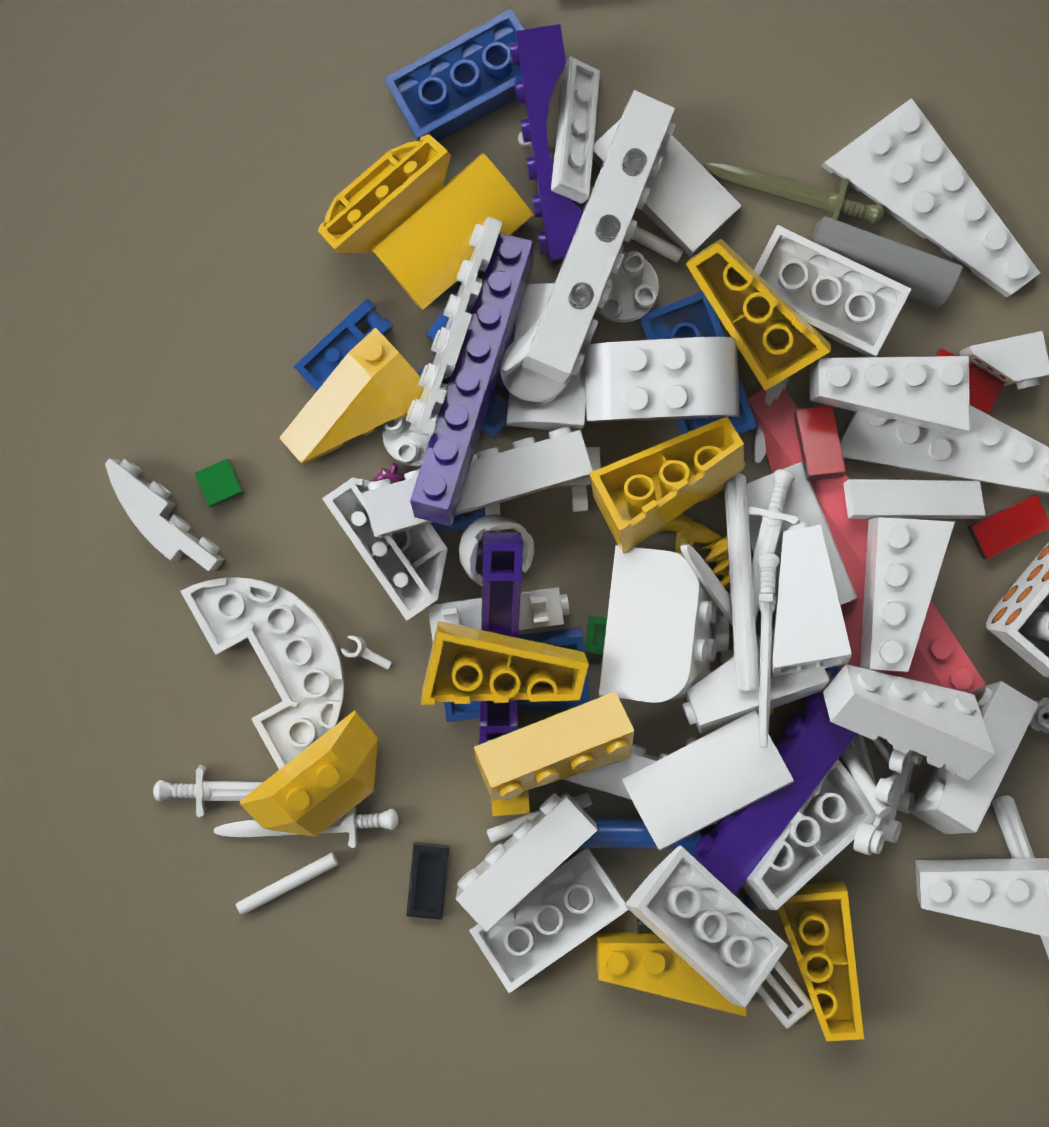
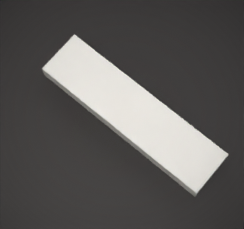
M570 56L566 60V65L562 72L551 191L582 204L589 199L600 70Z
M849 479L843 483L848 519H873L877 517L902 519H980L986 516L980 481Z

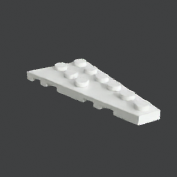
M912 98L825 161L821 166L831 174L834 172L842 179L847 178L849 180V187L858 193L861 191L880 204L890 216L923 239L927 238L941 248V252L950 258H956L971 269V273L1005 297L1012 295L1040 274L1039 270Z
M489 216L483 225H475L469 241V245L474 247L470 261L463 259L456 278L457 281L462 282L458 295L451 294L443 314L449 317L446 328L441 327V330L438 329L431 347V351L436 352L433 364L428 363V365H425L418 386L424 389L420 400H412L405 421L411 422L409 431L420 435H433L436 423L429 421L431 414L438 413L440 406L444 402L447 384L442 383L443 378L451 377L472 317V314L467 312L469 307L472 308L482 286L480 276L482 271L485 272L500 232L502 222Z
M969 405L970 431L959 435L855 411L839 440L843 458L1049 494V447Z

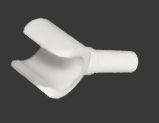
M348 636L349 639L357 642L358 648L355 653L341 648L342 654L350 658L361 656L387 670L389 669L391 661L372 652V650L366 647V643L361 637Z

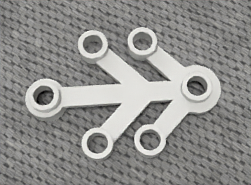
M895 749L893 750L889 761V769L897 773L886 779L881 778L875 791V799L888 803L892 810L885 817L879 818L876 816L873 825L862 822L859 825L854 839L855 851L870 856L872 853L879 854L885 840L892 843L897 842L902 823L895 820L896 812L898 810L909 814L913 807L915 794L908 791L913 766L914 764L920 765L924 755L909 750L907 754Z

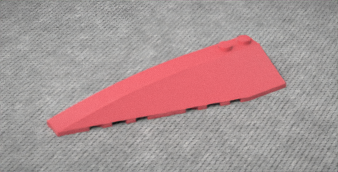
M784 388L778 399L773 400L770 407L764 402L766 396L764 389L748 398L756 423L764 434L767 463L771 474L776 470L784 469L803 461L794 419V413L798 407ZM844 474L843 477L811 480V484L857 595L856 599L844 603L840 607L852 653L848 665L860 667L869 519H848L843 483L848 481L849 478ZM930 601L909 671L873 670L967 693H973L986 684L932 601Z

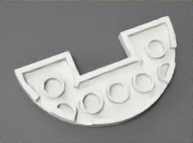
M232 577L207 580L180 591L215 655L248 638L283 700L251 718L279 770L338 723L344 699V672L341 657L331 632L307 603L280 586L253 578Z

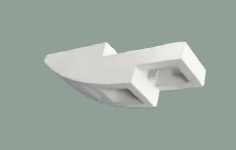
M109 458L105 466L113 489L127 515L144 537L170 561H179L184 554H187L207 571H217L225 561L224 558L217 554L220 548L206 537L202 536L199 540L188 532L191 526L175 514L171 518L168 516L177 505L168 498L171 492L154 480L151 484L139 476L143 471L128 459L124 458L121 462Z

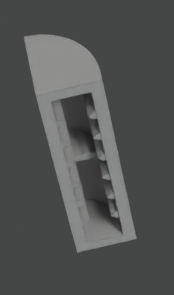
M823 216L815 225L810 241L911 288L907 298L937 309L949 297L963 268L962 265Z

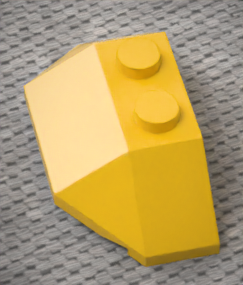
M430 134L422 136L419 141L408 142L389 150L334 198L326 213L324 223L320 224L317 231L338 254L373 252L371 249L443 187L451 155Z
M354 710L240 800V805L263 829L317 837L374 792L378 736Z

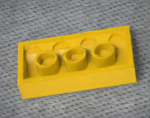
M482 153L371 250L413 302L424 310L457 281V274L463 259L470 261L474 247L469 245V241L476 224L483 225L489 216L502 222L499 233L510 236L534 214L501 172Z

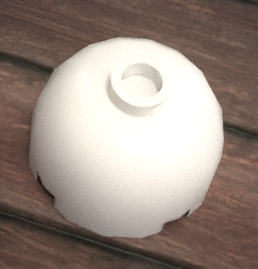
M495 514L478 518L463 533L459 544L460 563L468 576L480 586H482L483 532L521 533L523 542L522 571L526 573L531 566L534 556V540L526 529L512 518Z

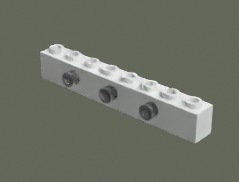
M636 90L633 91L521 367L561 384H564L570 374L575 376L578 374L585 357L584 354L579 352L584 340L590 342L598 324V321L593 319V315L597 307L603 309L611 291V287L607 286L606 282L610 273L613 275L617 274L625 255L620 253L619 249L623 240L626 242L630 241L636 228L637 221L633 220L632 216L636 208L642 210L649 195L650 188L645 187L648 176L655 177L662 162L663 156L657 154L661 144L667 146L674 131L675 124L670 122L675 110L674 107Z

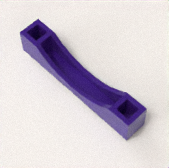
M561 24L518 30L515 32V42L509 43L512 67L519 66L521 81L515 82L518 105L525 104L527 119L520 120L523 142H530L532 157L526 158L529 180H536L538 190L537 195H532L535 218L542 217L544 232L537 233L539 250L541 255L547 254L548 261L565 259L583 215V211L572 199L551 191L553 164L548 148L547 116L552 92L566 65Z
M483 532L481 630L519 638L523 542L521 533ZM509 700V703L479 701L478 745L517 730V700Z

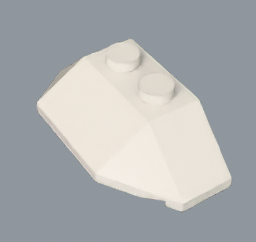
M352 477L322 499L401 614L408 621L438 600L448 548L431 523L376 539L362 496V492L369 491L368 484L373 483V481Z

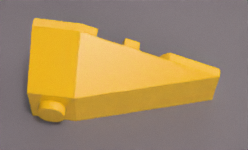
M375 328L348 352L280 436V439L297 459L305 465L342 447L343 443L361 434L366 436L374 432L375 428L391 420L397 421L406 417L412 400H420L424 389L418 386L420 376Z

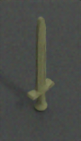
M705 163L704 168L711 175L721 180L831 213V218L838 220L839 213L843 212V214L847 213L850 216L863 218L872 226H875L882 221L884 216V209L880 204L866 205L844 198L849 183L847 178L841 179L838 184V193L733 165L721 163Z

